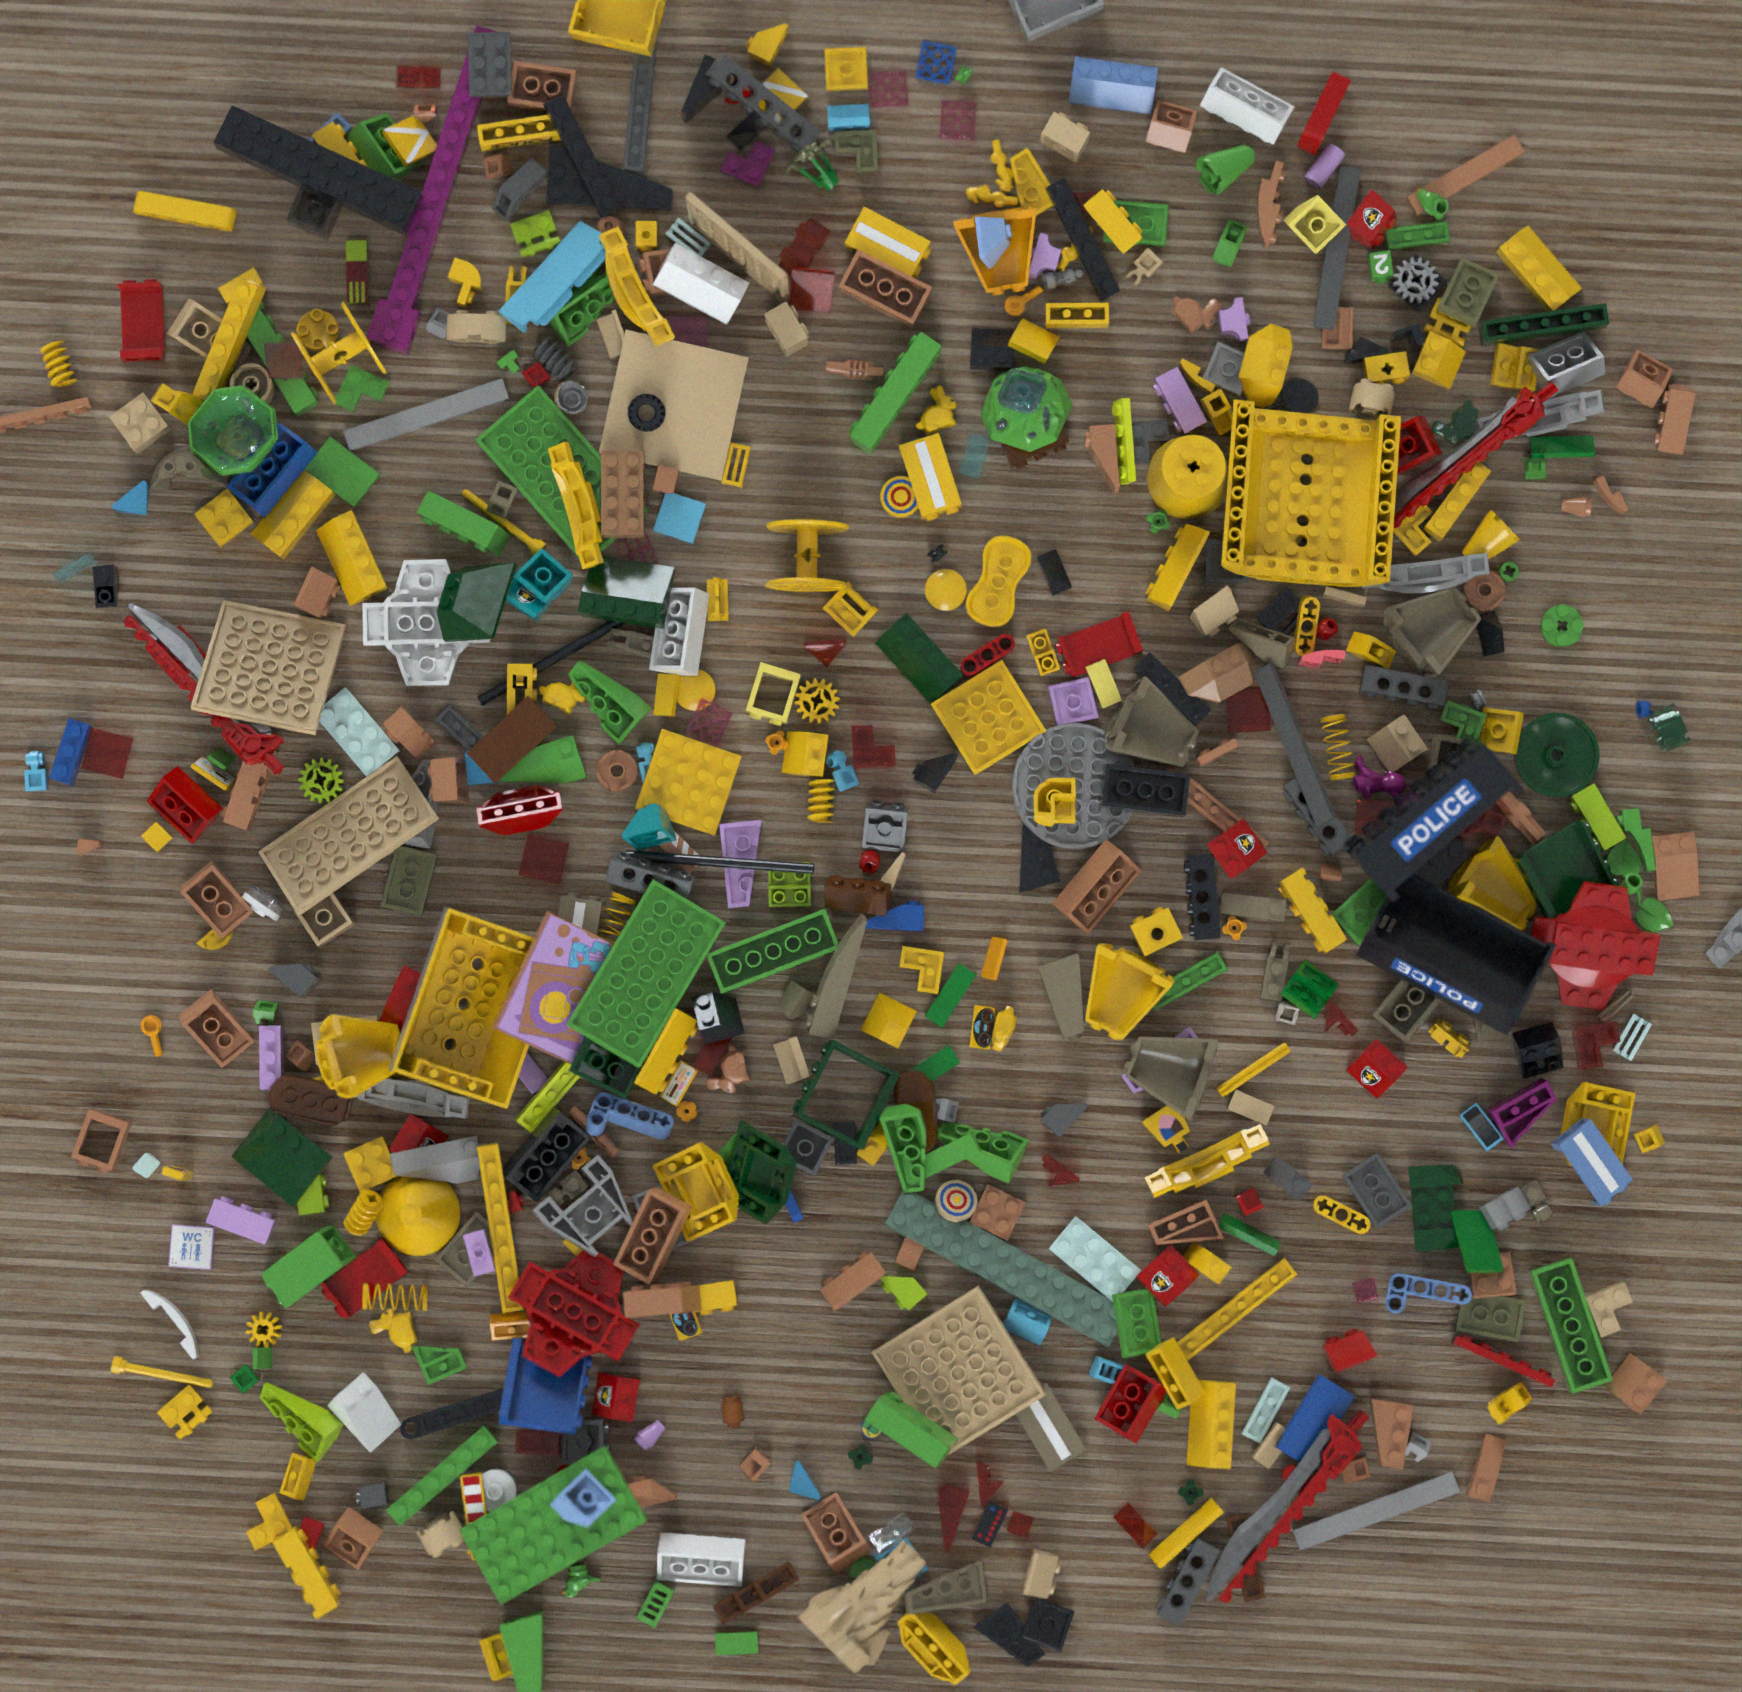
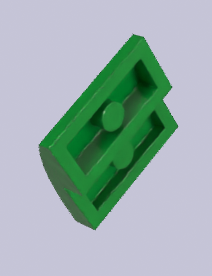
M1304 960L1280 994L1315 1019L1339 984L1307 960Z

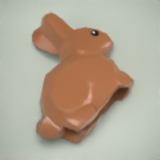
M1175 296L1173 298L1174 307L1171 313L1186 327L1187 332L1192 335L1202 326L1206 329H1210L1213 326L1214 314L1222 308V304L1216 299H1212L1205 308H1201L1196 300L1189 298L1181 299L1179 296Z
M733 1045L727 1047V1053L723 1056L720 1064L722 1075L706 1079L709 1090L721 1088L724 1092L735 1093L737 1090L736 1085L751 1081L750 1075L747 1074L746 1060L742 1050H737Z

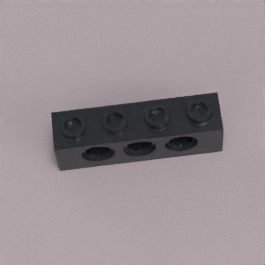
M1150 652L1134 668V671L1141 677H1147L1195 727L1211 711L1199 698L1188 696L1179 679Z
M1190 855L1187 857V861H1184V872L1189 875V882H1185L1186 894H1190L1191 903H1187L1188 915H1192V924H1189V934L1194 936V941L1220 939L1214 855ZM1196 871L1205 873L1206 879L1204 882L1195 880L1194 874ZM1198 892L1206 893L1207 901L1205 903H1199L1196 900ZM1200 913H1206L1209 916L1207 924H1201L1198 921Z

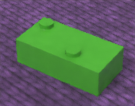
M887 1391L876 1401L865 1421L934 1468H937L946 1459L958 1438L902 1401V1397L899 1394Z

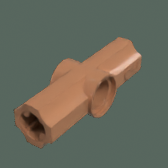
M1510 791L1495 803L1504 813L1508 823L1513 828L1518 829L1531 845L1546 833L1533 819L1530 810L1521 801L1518 802Z

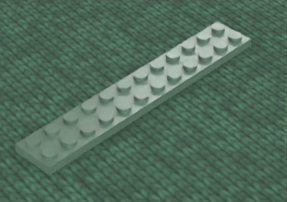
M902 1191L884 1224L885 1226L1106 1347L1110 1346L1118 1329L1113 1301L966 1220L959 1222L946 1220L939 1214L935 1203L915 1192L904 1193Z

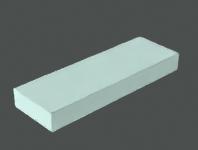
M1271 1377L1241 1434L1261 1444L1290 1387Z

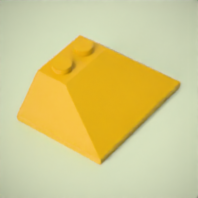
M1583 1082L1566 1101L1560 1135L1581 1118L1591 1119L1623 1165L1636 1093ZM1565 1157V1160H1566V1162H1567V1165H1568V1166H1572V1165L1570 1164V1162L1567 1160V1158Z
M700 1142L652 1165L663 1190L693 1206L682 1229L686 1242H690L737 1220L739 1194L722 1157L704 1143Z

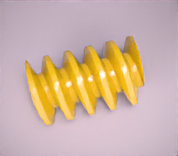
M65 341L51 342L40 349V353L45 355L42 360L47 363L45 365V369L49 371L47 375L52 379L50 385L54 387L69 386L77 382V379H70V376L75 374V372L67 370L72 366V363H65L70 356L62 354L67 351L66 347H60Z
M815 779L808 782V785L814 788L808 791V794L814 796L808 799V803L813 804V806L807 808L808 811L813 813L807 816L808 820L818 823L834 822L828 819V817L834 815L833 812L828 811L829 808L834 807V804L829 803L828 800L834 799V796L830 795L829 792L835 790V788L829 786V783L835 782V780Z
M363 1189L343 1221L344 1227L349 1233L361 1236L369 1231V1228L383 1207L381 1196L370 1189Z

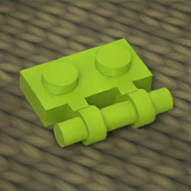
M549 210L510 224L517 245L526 243L527 247L519 250L521 257L527 255L531 257L536 255V252L544 249L550 250L554 248L553 246L560 244L559 236L553 238L549 236L550 233L557 231ZM544 237L545 241L532 244L531 240Z

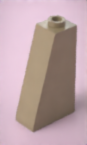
M1076 953L1038 967L1063 1039L1068 1038L1069 1042L1081 1038L1080 1033L1084 1032L1080 957Z

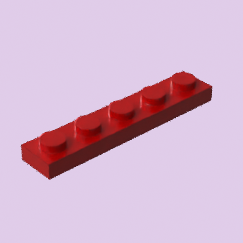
M1461 1334L1460 1337L1454 1336L1452 1344L1549 1387H1553L1555 1379L1550 1378L1552 1373L1543 1369H1539L1537 1372L1531 1369L1532 1364L1520 1360L1519 1363L1512 1361L1511 1355L1500 1351V1354L1492 1352L1493 1347L1482 1342L1480 1346L1472 1343L1473 1338Z

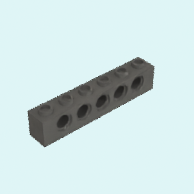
M719 55L705 75L709 78L708 82L718 89L719 87L722 88L727 98L734 102L737 100L742 104V110L757 116V121L764 127L769 126L773 129L772 133L777 138L788 141L790 143L788 146L798 153L800 150H805V145H811L820 135L821 131L727 55ZM728 74H731L734 78L731 85L726 81ZM744 87H748L750 91L747 98L742 93ZM760 100H764L766 104L763 111L758 106ZM776 113L781 115V121L778 124L774 119ZM793 125L797 128V134L794 137L790 132Z

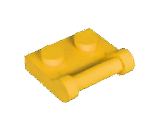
M848 581V589L838 591L823 607V610L854 637L879 610L875 606L872 607L860 596ZM845 594L866 612L863 617L842 598Z

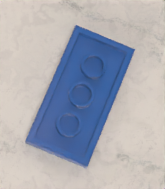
M1318 1374L1274 1447L1300 1462L1321 1430L1328 1428L1327 1421L1330 1415L1333 1414L1335 1418L1341 1420L1355 1396Z

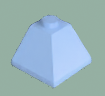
M975 217L979 256L988 268H992L1010 245V237L1013 236L1012 227L1004 218Z
M584 1470L550 1505L564 1520L588 1527L616 1499L587 1470Z

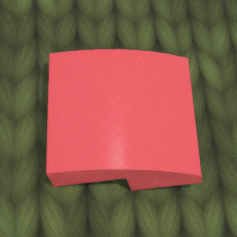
M1322 650L1302 656L1298 660L1297 665L1318 669L1323 661L1340 664L1345 659L1346 651Z

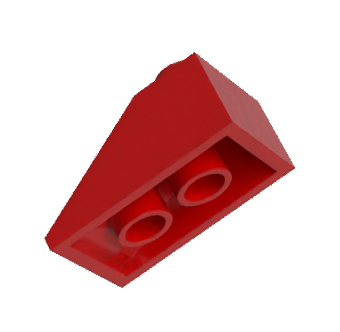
M1416 416L1400 426L1397 476L1442 454L1425 416Z
M403 966L379 1022L397 1024L401 1034L422 973L408 966Z
M1357 1328L1346 1331V1336L1339 1339L1337 1336L1325 1340L1326 1344L1322 1345L1330 1368L1336 1372L1378 1357L1364 1331H1358Z

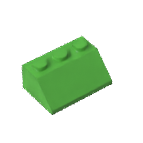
M388 113L360 122L347 137L369 168L399 181L422 165V162L418 160L405 167L383 136V130L395 124Z

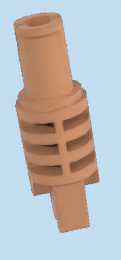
M848 360L846 363L827 361L826 373L844 375L847 379L872 381L873 376H884V368L874 367V362Z

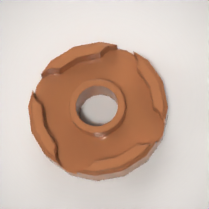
M1489 570V575L1474 576L1464 584L1463 593L1466 596V602L1478 611L1484 612L1495 609L1505 597L1506 588L1503 579L1491 570ZM1481 585H1487L1490 588L1488 596H1482L1479 593Z
M611 750L599 759L596 767V776L600 784L606 789L613 792H622L629 789L636 782L638 766L635 759L628 752ZM615 765H620L623 768V773L619 777H615L611 773V769Z

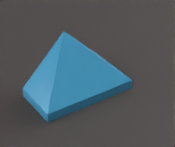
M143 480L111 507L120 513L147 515L150 485Z
M465 753L468 785L495 784Z
M799 1460L796 1461L789 1492L816 1500L820 1499L821 1494L801 1462Z

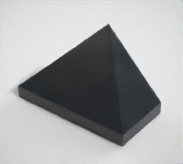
M753 113L749 114L726 136L740 151L745 149L767 128L757 121L758 117Z
M1360 336L1345 359V365L1362 362L1367 357L1388 354V348Z
M1056 549L1036 557L1053 596L1072 588Z
M1495 611L1480 614L1481 620L1476 627L1483 656L1505 652L1503 629Z

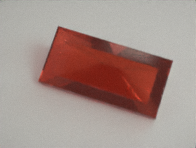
M846 639L804 642V649L825 667H828L846 646Z
M1129 1502L1113 1516L1141 1548L1157 1535L1156 1531Z

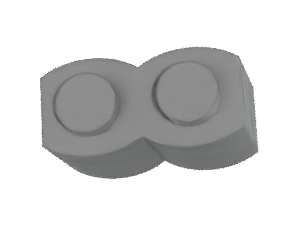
M1519 1186L1504 1192L1479 1207L1491 1230L1498 1228L1499 1231L1510 1226L1509 1221L1512 1219L1518 1221L1527 1216L1526 1211L1531 1209Z

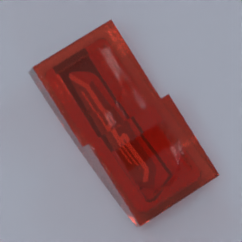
M398 65L396 67V88L440 89L441 67Z

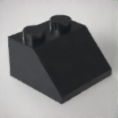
M972 328L970 370L1009 372L1012 369L1013 348L1007 345L1014 330Z
M715 992L691 997L704 1045L745 1034L736 998Z

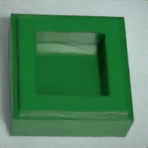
M245 1364L230 1377L242 1394L260 1380L248 1364Z

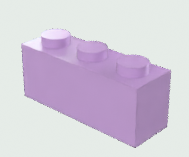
M1178 367L1155 378L1153 388L1158 397L1162 396L1165 402L1163 407L1168 415L1172 414L1175 420L1173 425L1177 433L1181 432L1183 436H1186L1206 425L1207 420Z
M259 1026L260 1090H269L276 1079L284 1076V1026Z
M221 1196V1199H214L206 1223L265 1245L269 1243L277 1220L272 1219V1214L261 1211L260 1214L253 1212V1207L241 1203V1206L232 1204L234 1200Z

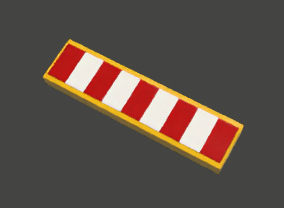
M482 1473L460 1476L467 1525L488 1513ZM470 1551L471 1560H475V1558L473 1557V1555H472V1553H471V1551Z

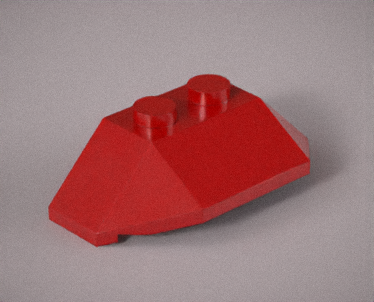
M539 785L496 793L482 806L480 805L476 808L479 827L503 836L546 828L563 811L560 792Z

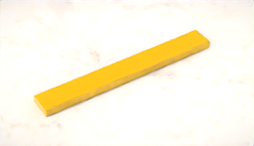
M498 1143L477 1146L502 1313L524 1310L523 1307L508 1299V1296L519 1280L499 1146Z
M1282 1258L1177 1341L1187 1361L1297 1275L1285 1258Z

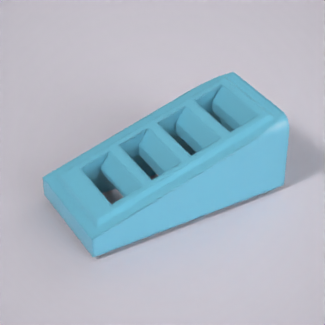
M1095 1355L1089 1375L1114 1385L1116 1381L1114 1378L1118 1368L1120 1369V1374L1125 1365ZM1109 1366H1112L1109 1376L1106 1377Z

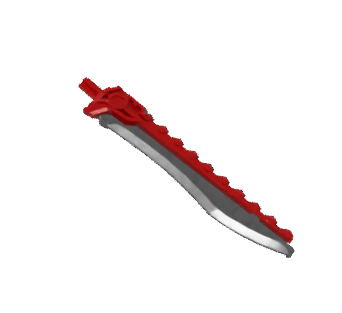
M1550 382L1536 394L1527 389V387H1523L1518 393L1517 398H1510L1500 412L1462 445L1409 480L1396 493L1393 528L1400 527L1406 517L1414 516L1420 506L1428 505L1434 495L1442 494L1447 485L1456 483L1461 474L1472 471L1475 463L1486 460L1488 453L1492 450L1500 449L1506 439L1510 440L1515 435H1522L1536 424V421L1545 417L1543 402L1559 391L1555 384Z
M133 603L129 604L130 611L152 634L149 635L129 615L124 620L125 627L136 629L134 634L137 640L147 641L145 645L146 651L158 654L156 657L157 664L169 666L167 670L168 676L179 678V682H177L179 689L190 691L188 696L192 702L197 683L172 659L157 641L159 640L199 681L205 660L196 645L189 637L168 621L133 605ZM201 712V714L212 716L210 720L212 726L223 728L221 732L223 739L226 740L246 765L252 766L264 763L274 775L282 772L281 770L284 769V766L273 753L279 748L280 744L284 743V738L277 734H272L270 727L238 719L236 720L239 723H235L228 717Z
M1359 1409L1347 1425L1340 1419L1335 1418L1333 1414L1330 1415L1327 1421L1328 1428L1321 1430L1312 1446L1284 1484L1258 1511L1237 1528L1215 1567L1206 1595L1207 1601H1211L1233 1572L1236 1571L1237 1574L1218 1598L1219 1601L1225 1603L1231 1601L1232 1589L1237 1588L1238 1590L1243 1587V1576L1245 1574L1249 1576L1254 1574L1255 1562H1262L1267 1559V1548L1279 1546V1534L1291 1532V1520L1297 1521L1302 1519L1303 1506L1310 1507L1314 1505L1315 1493L1326 1491L1327 1479L1332 1478L1333 1480L1337 1478L1338 1473L1340 1474L1358 1454L1362 1446L1356 1433L1370 1418L1361 1409ZM1330 1437V1441L1321 1453L1322 1466L1242 1566L1241 1562L1318 1466L1320 1463L1319 1452Z

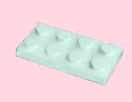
M346 687L324 705L320 723L366 777L385 765L400 752L397 746Z
M1076 1216L1049 1247L1054 1254L1111 1301H1113L1112 1295L1123 1293L1141 1271Z

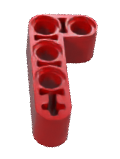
M1332 71L1296 147L1316 155L1351 79Z

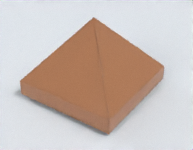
M416 104L414 117L427 123L435 117L436 104Z

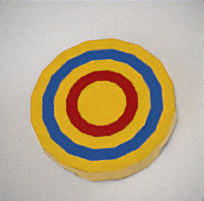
M896 476L889 479L883 485L880 492V502L883 509L889 515L896 518H906L919 509L908 477Z

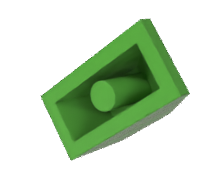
M1229 219L1212 259L1219 264L1231 267L1248 226Z

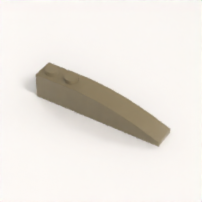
M860 914L846 932L824 971L816 995H812L810 1003L812 1007L811 1014H807L805 1019V1026L810 1035L834 1039L866 928L867 920L865 915Z

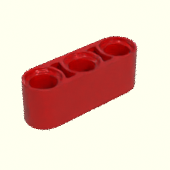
M1002 634L962 660L960 664L961 673L966 677H973L1013 651L1015 646L1014 638L1009 634ZM1003 639H1007L1011 643V647L1007 650L1002 649L999 645V642ZM986 650L991 651L993 659L990 661L984 660L981 656L982 652ZM966 662H973L976 668L972 672H967L964 669V664Z

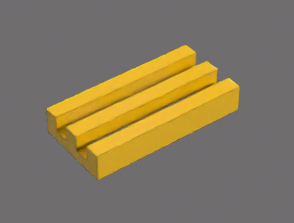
M730 442L721 484L742 488L751 450L750 446ZM738 448L731 480H727L733 450ZM742 450H746L739 482H736L735 479L739 466Z

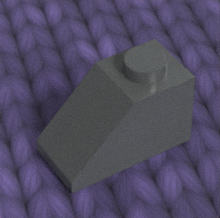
M1086 1103L1055 1104L1053 1107L1048 1105L1041 1112L1043 1117L1040 1121L1060 1137L1088 1105Z

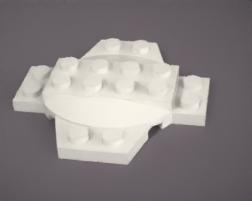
M446 559L404 560L395 592L390 597L388 596L384 603H362L363 645H385L396 656L407 687L449 686L458 655L470 643H490V639L445 642L443 640L436 611L447 575L451 573Z

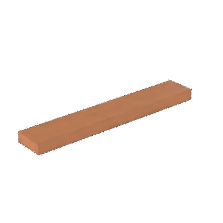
M1514 134L1421 189L1437 193L1439 196L1447 199L1523 155L1525 151ZM1416 191L1406 199L1418 216L1425 212V210H1423L1421 202L1416 198L1418 192Z
M1169 765L1165 770L1185 773L1181 768ZM1190 777L1188 804L1222 832L1241 820ZM1252 829L1264 848H1266L1269 842Z

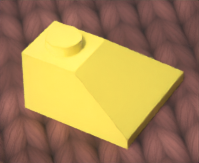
M1318 195L1298 205L1284 219L1285 223L1315 254L1346 226Z

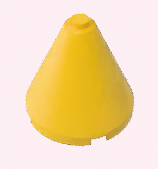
M398 1176L391 1180L380 1194L383 1200V1207L376 1217L377 1227L383 1239L398 1252L411 1256H424L435 1253L444 1248L453 1239L459 1228L460 1202L456 1192L448 1182Z

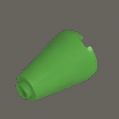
M1241 145L1199 157L1196 160V171H1201L1202 176L1199 177L1201 183L1211 194H1221L1254 163L1255 152L1251 147Z

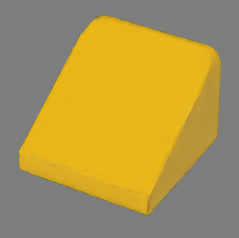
M155 822L141 835L156 852H159L172 839L171 835L158 822Z
M1657 1124L1634 1134L1642 1154L1665 1144Z

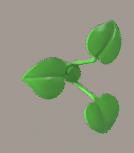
M1626 839L1621 841L1611 850L1607 857V862L1611 867L1609 872L1614 876L1622 875L1624 880L1621 883V887L1627 888L1628 895L1636 893L1637 907L1640 908L1636 913L1638 925L1650 932L1671 928L1673 926L1671 915L1660 901L1648 897L1641 904L1642 889L1640 887L1643 881L1638 874L1642 868L1641 859Z

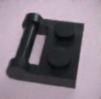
M1285 588L1257 616V619L1266 628L1290 635L1296 629L1297 616L1282 631L1277 626L1295 608H1299L1300 600L1289 589ZM1308 609V615L1303 614V616H1309V617L1311 616V615L1309 614V609Z

